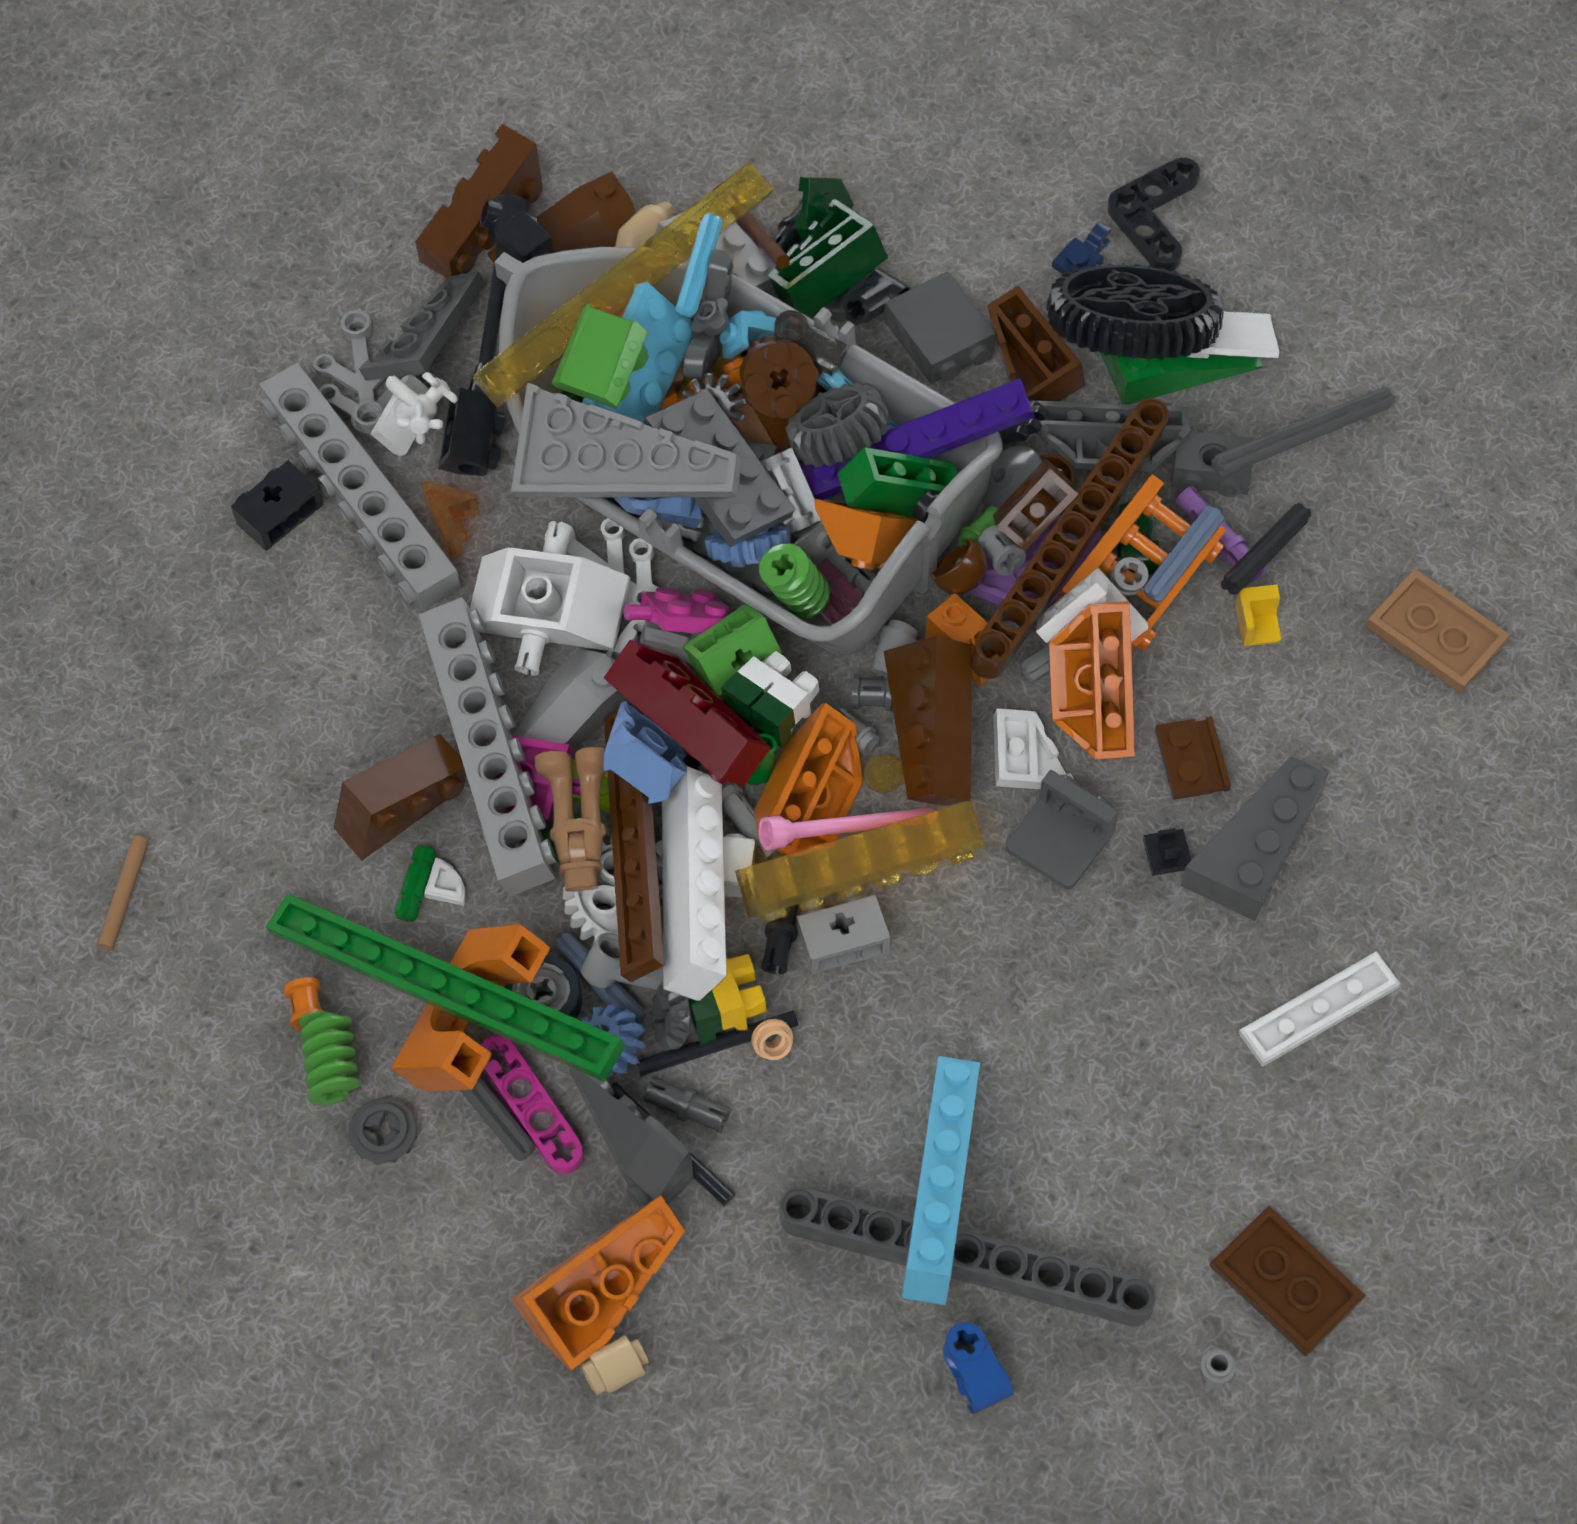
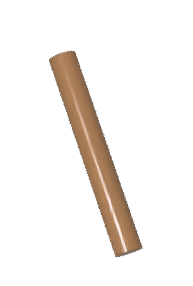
M133 836L97 943L98 948L113 950L148 845V840L144 837Z

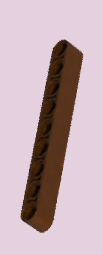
M1146 398L1136 405L1078 490L1079 494L1067 506L978 636L972 653V669L978 676L985 679H993L1004 672L1156 447L1169 418V410L1162 401L1155 398ZM1142 420H1149L1155 425H1148ZM1123 448H1130L1136 453H1128ZM1103 476L1113 477L1117 482H1110ZM1085 504L1093 505V506L1096 507L1098 510H1097V511H1091V510L1087 509L1084 505H1085ZM1064 533L1074 534L1078 537V539H1069L1064 535ZM1044 562L1055 563L1059 568H1048ZM1032 591L1039 596V598H1029L1024 594V592ZM1003 621H1013L1019 628H1009ZM991 650L998 654L999 658H988L983 654V651Z

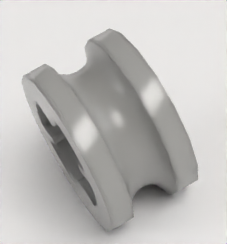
M1123 558L1112 570L1110 581L1122 595L1134 596L1146 584L1148 570L1145 564L1137 558ZM1127 569H1132L1135 571L1134 578L1139 580V582L1136 583L1133 580L1131 585L1124 583L1125 576L1120 573V570L1125 573Z

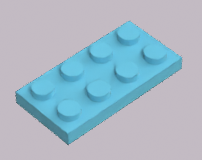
M648 282L637 284L622 318L629 321L635 320L648 331L644 345L648 351L649 359L643 368L631 373L628 380L630 391L626 398L619 402L617 409L584 398L582 401L583 404H592L642 422L645 417L659 411L694 335L690 328L692 321L685 316L679 315L676 312V307Z

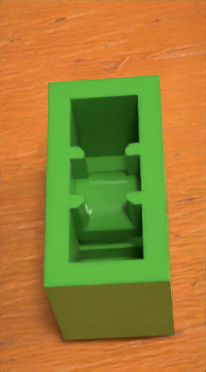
M744 604L682 646L696 674L718 695L722 694L721 686L753 656L763 661L774 651L782 653L765 617L747 604Z

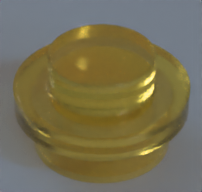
M878 755L871 758L865 765V783L876 792H892L903 781L902 765L892 756Z

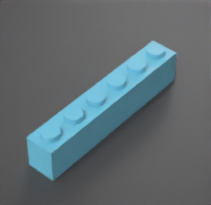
M938 1056L902 1298L946 1305L980 1062Z

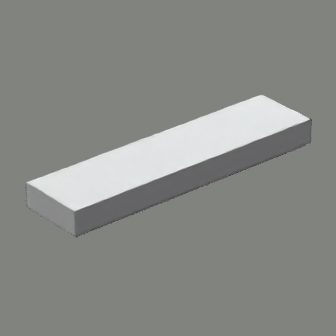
M1374 952L1240 1029L1239 1035L1263 1067L1398 989L1400 982L1379 954Z

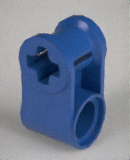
M967 1322L959 1323L952 1327L946 1337L943 1356L956 1380L961 1396L966 1395L970 1402V1405H966L969 1411L975 1414L1012 1396L1013 1388L1010 1379L1001 1363L996 1359L981 1329ZM958 1340H961L964 1345L972 1343L973 1347L970 1354H967L964 1349L958 1351L955 1349Z

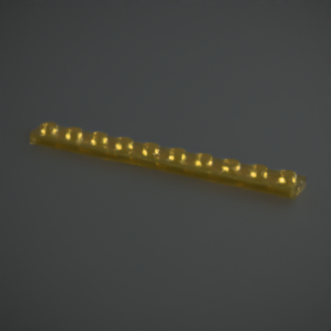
M749 161L478 370L472 379L499 408L527 386V382L531 383L563 357L583 307L589 304L592 308L615 316L627 307L638 283L648 282L654 287L691 258L701 220L705 214L711 213L722 218L721 234L768 198L774 188Z

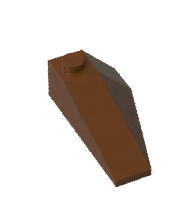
M611 171L576 188L537 216V223L552 236L554 253L595 247H615L619 229L636 211L630 196ZM497 246L487 253L493 264L495 262Z

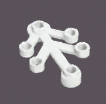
M609 518L605 519L601 524V532L607 541L608 563L578 542L574 530L572 531L566 555L584 557L625 574L622 544L626 533L625 528ZM617 526L620 528L615 534L607 533L610 527ZM638 538L629 547L631 557L636 563L637 585L630 580L625 605L627 603L640 605L639 600L641 599L642 591L656 592V589L659 588L652 584L651 560L654 557L653 547L643 539ZM645 547L648 549L644 555L635 554L639 548Z

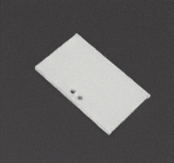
M1224 312L1222 329L1215 343L1211 344L1209 348L1202 349L1201 352L1196 354L1191 353L1187 357L1208 358L1209 354L1278 358L1279 348L1271 315Z

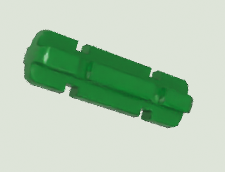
M418 845L414 848L411 857L413 863L408 867L400 891L402 897L398 899L394 910L397 919L407 922H414L417 919L420 910L418 902L422 903L424 898V892L431 874L429 873V868H433L436 858L435 849L423 845Z

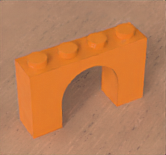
M521 924L469 929L450 964L499 986L531 983L550 947ZM426 1004L390 1069L422 1091L472 1090L492 1053L463 1033L468 1021L430 1004Z

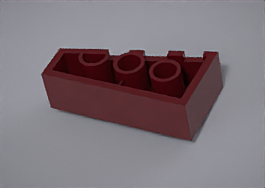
M629 640L603 677L678 742L686 753L700 761L707 768L706 773L712 779L723 785L731 782L744 786L771 749L678 655Z

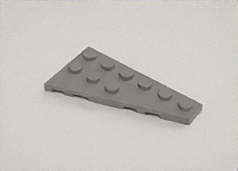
M527 382L511 492L516 497H737L742 459L737 454L697 440L685 439L671 431L647 426L642 421L592 404L586 405L574 401L569 396L557 392L554 394Z

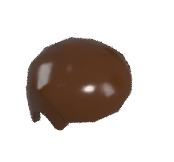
M971 538L966 540L967 545L959 546L948 552L939 562L936 572L931 573V578L937 587L950 595H963L975 589L985 578L988 569L987 555L983 548Z

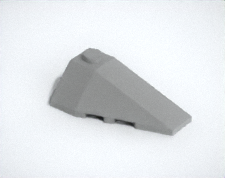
M584 649L579 650L551 674L513 736L568 744L573 750L576 749L604 725V717L619 710L621 702L628 701L630 703L626 697L603 678L614 662L604 653Z

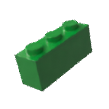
M864 447L837 474L847 506L913 516V510L921 497L929 491H933L936 494L941 493L957 475V471L952 462Z

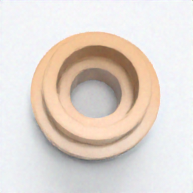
M769 1019L760 1023L755 1028L751 1038L752 1046L759 1056L769 1060H779L785 1057L791 1050L793 1033L784 1021ZM777 1034L773 1041H765L769 1036Z

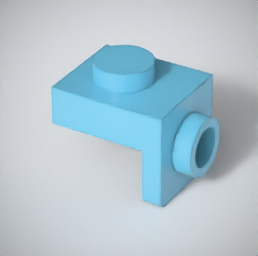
M741 310L729 318L727 327L720 333V342L723 344V358L732 359L747 349L748 343L752 344L762 337L766 339L779 335L781 333V319L766 316L764 312L757 310Z

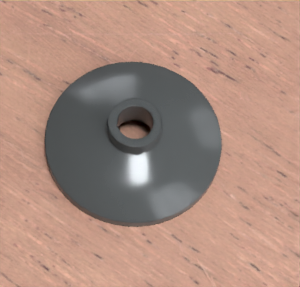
M1016 445L1000 453L998 459L992 463L989 484L985 499L983 500L985 508L994 506L999 509L1038 467L1042 460L1035 450L1024 445Z

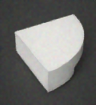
M435 858L424 892L425 898L464 906L466 891L463 880L450 863Z

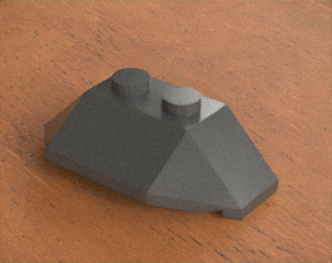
M1037 401L1049 411L1046 420L1039 421L1042 424L1039 433L1075 469H1093L1136 405ZM1167 406L1169 418L1160 441L1139 471L1152 472L1190 437L1188 407ZM1142 420L1148 425H1155L1149 420ZM1123 448L1128 453H1136L1130 448Z

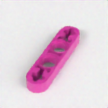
M502 1036L487 1038L481 1043V1046L489 1052L495 1048L499 1052L507 1050L504 1056L506 1064L511 1070L504 1075L498 1061L492 1060L487 1062L483 1071L526 1134L534 1142V1146L547 1165L559 1174L575 1172L581 1166L584 1158L580 1140L514 1044ZM516 1080H525L532 1087L526 1097L514 1098L508 1093L509 1086ZM539 1112L549 1113L554 1118L552 1126L545 1131H537L530 1126L532 1117ZM557 1134L560 1143L566 1150L574 1148L571 1151V1161L566 1162L563 1158L554 1159L557 1157V1150L551 1139Z

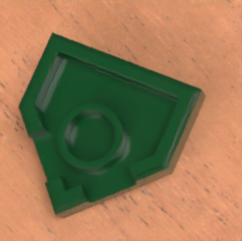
M800 176L798 191L803 192L802 212L796 215V230L802 242L809 237L808 228L813 222L816 221L820 224L830 212L828 205L834 198L852 210L854 204L842 179Z

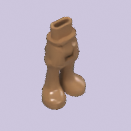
M602 747L582 748L575 753L581 797V818L574 819L573 760L571 756L560 751H548L535 756L537 774L550 783L552 790L554 823L553 828L550 830V840L555 844L557 858L560 863L559 874L564 875L565 891L568 892L597 889V873L602 871V865L599 862L606 827L601 822L600 785L602 777L607 772L603 771L605 748Z

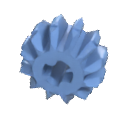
M608 1004L606 1009L600 1006L593 1007L592 1018H581L582 1022L621 1038L626 1045L608 1076H612L614 1072L620 1075L627 1074L628 1063H640L635 1055L637 1049L646 1048L644 1042L638 1040L646 1031L642 1025L636 1023L638 1017L633 1012L623 1010L622 1007L615 1004Z

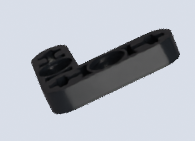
M1187 157L1174 159L1114 190L1108 198L1107 212L1154 268L1164 267L1165 270L1173 271L1181 263L1182 247L1152 210L1189 192L1197 186L1200 167L1193 159ZM1177 171H1180L1183 174L1189 172V178H1186L1184 175L1176 177ZM1148 186H1157L1162 189L1163 193L1158 196H1150L1145 193L1144 189ZM1121 201L1124 205L1131 202L1130 209L1124 206L1118 208V202ZM1139 226H1148L1153 229L1154 233L1150 236H1141L1135 232V229ZM1161 249L1165 254L1171 252L1172 257L1170 259L1165 255L1159 257V250Z

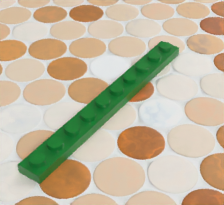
M290 894L285 896L266 925L267 930L276 937L605 1082L626 1047L622 1039Z

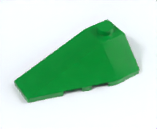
M1100 352L1122 404L1137 403L1146 398H1155L1263 368L1259 357L1209 354L1208 358H1195L1179 355L1176 359L1166 357L1164 360L1150 358L1147 361L1144 358H1135L1133 360L1130 357L1105 356L1104 353Z

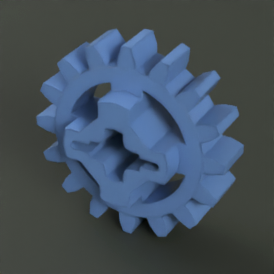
M783 522L732 547L728 546L717 530L713 531V534L706 535L705 539L708 558H711L712 561L721 560L723 563L731 561V565L734 567L760 563L763 555L770 548L779 544H791L788 525H784Z

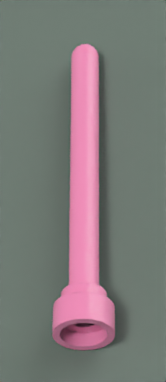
M928 807L793 823L782 816L764 817L759 823V839L766 850L782 849L787 844H790L793 839L929 824L937 819V812L935 809Z

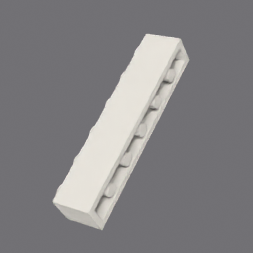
M687 766L686 774L671 789L669 799L662 801L663 989L700 1001L726 977L722 784L712 779L708 774Z

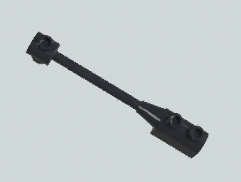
M499 195L494 200L488 198L482 209L480 227L489 229V237L496 242L494 229L521 210H524L529 215L530 205L525 199L515 195ZM529 215L537 222L536 216ZM497 251L495 261L501 256ZM495 263L479 362L473 372L469 388L460 387L455 393L458 397L457 402L454 404L449 401L438 469L455 474L485 476L488 473V468L495 470L500 458V448L492 446L493 435H501L506 415L497 412L498 401L496 400L495 369L493 363L506 284L497 277Z

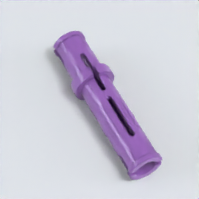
M1194 486L1192 488L1188 487L1181 492L1175 501L1193 522L1201 511L1209 505ZM1223 521L1221 526L1226 529V532L1219 542L1225 546L1219 552V556L1224 562L1229 561L1234 566L1250 549L1247 547V540L1242 535H1236L1226 522ZM1265 566L1248 584L1260 579L1267 571V567Z

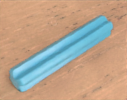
M711 213L705 214L701 220L676 305V312L687 318H693L698 310L708 276L711 255L716 248L723 224L721 217L714 216Z

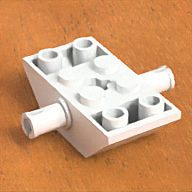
M556 521L548 523L543 552L508 547L482 556L470 610L477 608L481 615L485 630L480 633L521 638L522 641L514 670L528 675L529 670H531L530 674L532 676L539 675L544 646L549 642L608 651L615 650L631 578L626 574L584 557L566 555L573 527L563 522H559L558 528L556 527Z

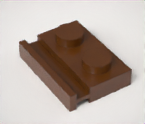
M1212 716L1206 717V720L1201 721L1191 719L1156 725L1155 733L1173 800L1220 791H1230L1231 784Z

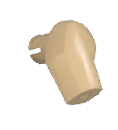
M664 201L657 205L650 204L642 207L619 229L615 247L642 249L643 245L653 241L658 223L673 217L672 214L676 212L674 206Z

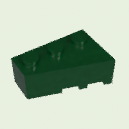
M835 198L828 205L830 212L819 224V222L814 221L808 228L810 235L800 247L799 245H794L787 253L790 258L789 265L786 268L776 266L768 275L779 300L808 317L814 316L822 307L846 292L850 286L866 274L874 271L878 265L888 259L874 224Z

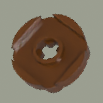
M788 340L763 342L753 347L745 356L739 373L743 390L742 394L749 406L765 416L781 418L792 417L800 411V408L809 403L819 378L818 369L814 366L812 358L806 350ZM784 369L786 372L784 376L786 379L783 386L778 385L773 389L771 387L773 379L770 378V374L773 371L779 373Z

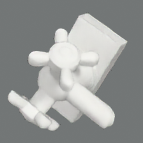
M425 372L422 377L432 385L430 389L412 374L403 376L402 380H399L395 375L387 378L386 387L393 395L370 435L396 455H406L415 437L418 444H423L425 434L429 431V428L438 430L443 427L442 420H432L437 413V403L443 396L447 397L454 404L458 400L457 395L451 392V389L444 380L434 378L429 372Z

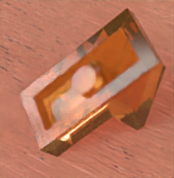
M429 480L420 482L425 503L450 560L465 555L462 542L467 541L468 538L462 521L480 515L477 498L472 494Z

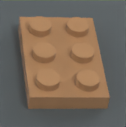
M1416 569L1405 578L1368 618L1366 624L1368 629L1460 694L1507 644L1510 634Z

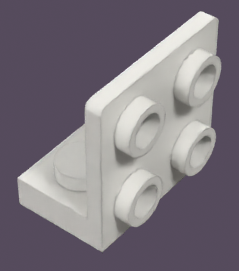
M1097 568L1043 612L1037 621L1036 632L1047 643L1088 604L1125 602L1128 600ZM1130 603L1132 642L1148 629V622Z

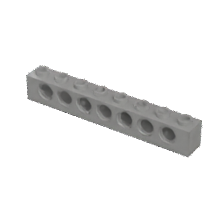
M298 362L260 383L259 386L263 399L259 401V404L264 414L270 421L275 418L281 424L278 427L280 434L289 446L296 444L299 448L298 456L306 470L310 472L315 469L320 476L317 478V481L324 494L328 498L333 495L340 502L337 504V508L347 524L354 521L358 526L357 535L368 551L372 548L380 555L377 557V561L387 577L394 574L400 583L397 584V587L404 600L408 604L415 602L420 610L424 611L461 589L456 568ZM380 512L378 515L371 516L373 513ZM394 539H401L397 542H390ZM422 565L420 568L410 569L413 566Z
M463 597L419 614L499 883L511 897L556 879L551 865L557 862L556 855L548 839L544 840L541 829L546 828V823L539 806H533L530 795L536 793L529 773L527 771L523 772L520 762L525 760V755L517 738L512 739L510 729L515 727V723L508 706H502L499 697L504 695L505 691L497 672L492 673L490 664L495 662L487 640L482 641L480 632L485 630V626L477 608L470 610ZM474 674L470 679L465 680L468 676ZM484 706V708L481 711L475 713V711L478 708ZM495 739L491 744L484 746L489 740ZM505 772L501 778L494 780L498 774ZM516 805L511 812L504 814L509 807ZM526 839L522 846L514 848L519 841Z

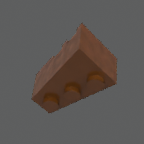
M1019 285L988 304L992 330L995 332V340L1008 380L1012 382L1020 378L1029 401L1059 402L1084 386L1082 363L1062 338L1058 336V333L1052 330V326Z
M438 734L343 781L334 829L360 860L363 861L444 801L452 800L462 792L466 772L461 757L442 735Z

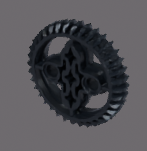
M1108 263L1104 266L1096 264L1093 267L1084 266L1081 270L1074 269L1071 273H1065L1062 277L1056 279V282L1052 284L1047 300L1049 324L1052 326V330L1058 333V336L1067 338V341L1071 344L1077 343V346L1080 348H1089L1092 353L1098 351L1104 353L1105 356L1130 357L1133 360L1135 358H1144L1147 361L1150 358L1164 360L1166 357L1176 359L1179 355L1187 357L1191 353H1199L1202 349H1207L1211 344L1215 343L1222 329L1224 317L1221 297L1208 284L1202 283L1199 279H1191V276L1188 274H1179L1177 270L1169 271L1165 270L1164 267L1154 268L1151 265L1140 266L1137 263L1135 265H1126L1124 263L1113 265Z

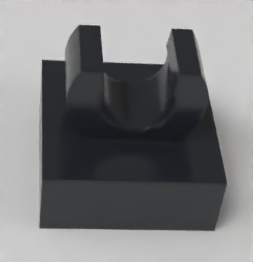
M1175 828L1159 830L1158 833L1144 835L1143 843L1152 876L1185 870V867L1191 861L1184 829L1175 830Z

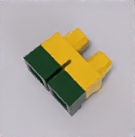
M749 954L729 959L726 956V977L700 1001L688 997L691 1006L692 1022L700 1045L715 1041V1033L732 1027H736L740 1031L748 1030L746 1018L767 1011L765 997L760 985L739 990L737 987L738 985L756 980Z

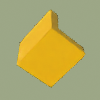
M1278 584L1243 588L1238 593L1235 609L1243 646L1279 643L1281 641L1276 614L1280 601Z

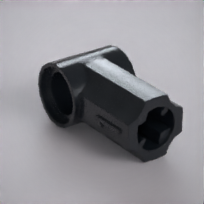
M877 268L868 276L862 287L845 296L842 308L845 310L846 319L855 325L861 322H868L885 312L886 301L909 291L910 287L882 269Z

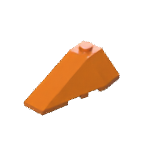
M660 1195L545 1273L511 1298V1300L538 1339L572 1371L588 1359L589 1355L600 1350L609 1342L627 1311L632 1309L652 1275L657 1273L685 1230Z

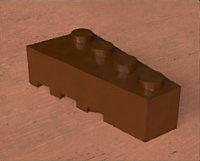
M504 124L495 133L499 140L491 151L484 148L476 158L479 165L471 178L467 180L462 177L456 185L451 205L448 207L442 204L415 241L419 262L446 278L460 275L461 273L467 274L472 269L475 258L483 249L489 250L495 244V241L488 235L489 229L480 227L482 209L488 198L494 200L499 195L508 194L521 197L527 202L533 203L542 192L543 186L537 144Z
M934 636L885 650L884 657L907 799L940 806L970 801L972 645Z

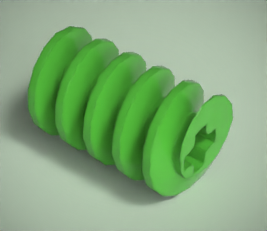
M779 544L770 548L763 555L759 563L761 579L790 613L800 619H810L823 611L830 599V587L827 580L800 547L793 544Z
M318 1011L301 1016L299 1019V1025L302 1028L300 1038L304 1043L302 1054L305 1058L304 1070L307 1073L305 1082L309 1089L307 1094L308 1101L321 1106L342 1102L347 1098L349 1092L360 1087L359 1079L350 1077L357 1073V1064L347 1062L356 1056L355 1048L347 1046L354 1041V1035L349 1031H345L353 1025L350 1017L327 1011Z

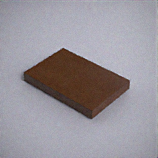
M1270 1206L1253 1220L1209 1265L1305 1357L1366 1296Z

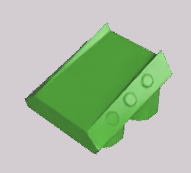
M587 304L581 310L552 384L556 388L617 409L619 402L624 400L630 391L628 380L631 373L643 368L649 359L648 351L644 345L648 331L635 320L629 321L592 308Z

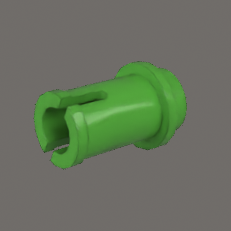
M987 507L985 512L971 526H964L962 528L961 536L959 537L961 546L967 545L966 540L968 538L977 543L978 538L985 529L996 525L992 516L998 510L996 507Z

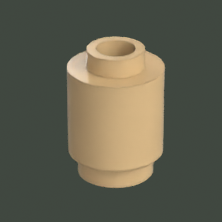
M623 1336L589 1355V1360L580 1364V1367L595 1396H598L603 1392L609 1395L644 1376L645 1372L642 1366L649 1363L637 1339L629 1342L628 1338Z

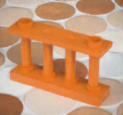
M1151 474L1063 587L1055 602L1097 568L1103 574L1108 573L1111 576L1112 570L1118 563L1116 561L1118 556L1112 552L1120 542L1125 546L1129 543L1155 564L1161 565L1168 556V553L1138 531L1140 527L1135 522L1143 513L1147 517L1150 515L1154 516L1180 537L1191 526L1161 503L1162 498L1157 494L1164 485V482ZM1220 525L1162 602L1157 603L1148 599L1143 592V588L1136 594L1153 607L1155 611L1147 620L1148 629L1131 642V653L1137 647L1144 652L1157 635V632L1152 629L1157 620L1203 560L1211 564L1225 546L1219 542L1226 532L1224 527ZM1127 569L1125 573L1120 570V573L1125 576L1124 583L1131 585L1133 580L1136 583L1139 582V580L1134 578V573Z

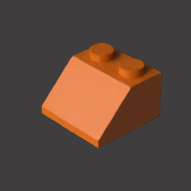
M816 499L814 508L837 553L852 558V566L868 570H874V568L881 569L917 521V519L895 513L847 506V503L843 501Z

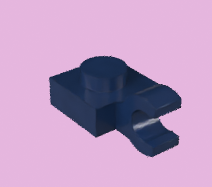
M1098 222L1092 228L1084 243L1074 238L1052 260V267L1065 274L1071 273L1074 269L1081 270L1084 266L1102 265L1104 256L1100 252L1110 243L1106 236L1109 235L1111 229Z

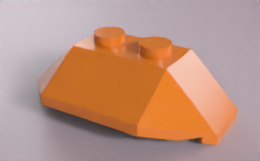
M1125 601L1088 604L1048 641L1051 718L1095 760L1135 757L1130 603Z
M822 703L786 743L754 809L758 837L759 823L764 817L782 816L784 819H789L791 823L847 817L863 782L860 754L855 736H857L856 724L827 703ZM838 834L793 839L785 848L776 850L790 859L830 849L833 847Z

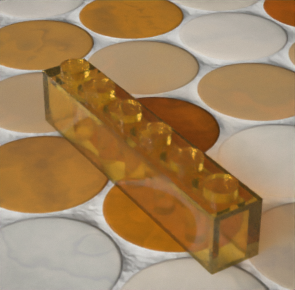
M970 800L735 870L748 918L761 915L764 923L787 916L786 907L799 904L801 911L824 905L823 896L837 892L838 898L843 899L863 893L861 885L875 881L876 888L899 882L898 873L911 869L914 877L937 870L935 862L949 858L950 865L974 859L972 851L984 848L985 846Z

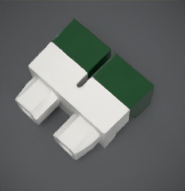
M774 651L763 661L753 656L721 686L723 700L749 726L752 727L754 725V729L761 734H770L776 739L777 745L782 748L792 737L791 729L802 717L806 719L811 716L810 702L819 692V683L817 678L807 671H802L792 682L785 678L792 671L791 664L786 657Z

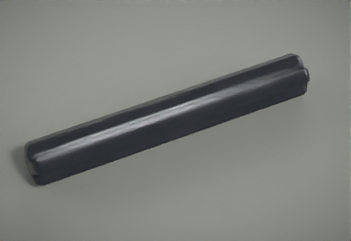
M1302 503L1294 504L1224 575V579L1221 581L1222 589L1228 590L1230 595L1238 594L1308 523V519L1311 517V510L1304 508Z

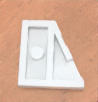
M996 709L993 715L996 786L1041 789V781L1050 769L1059 775H1068L1073 778L1071 773H1065L1057 759L1059 752L1053 741L1046 736L1044 725L1036 711Z

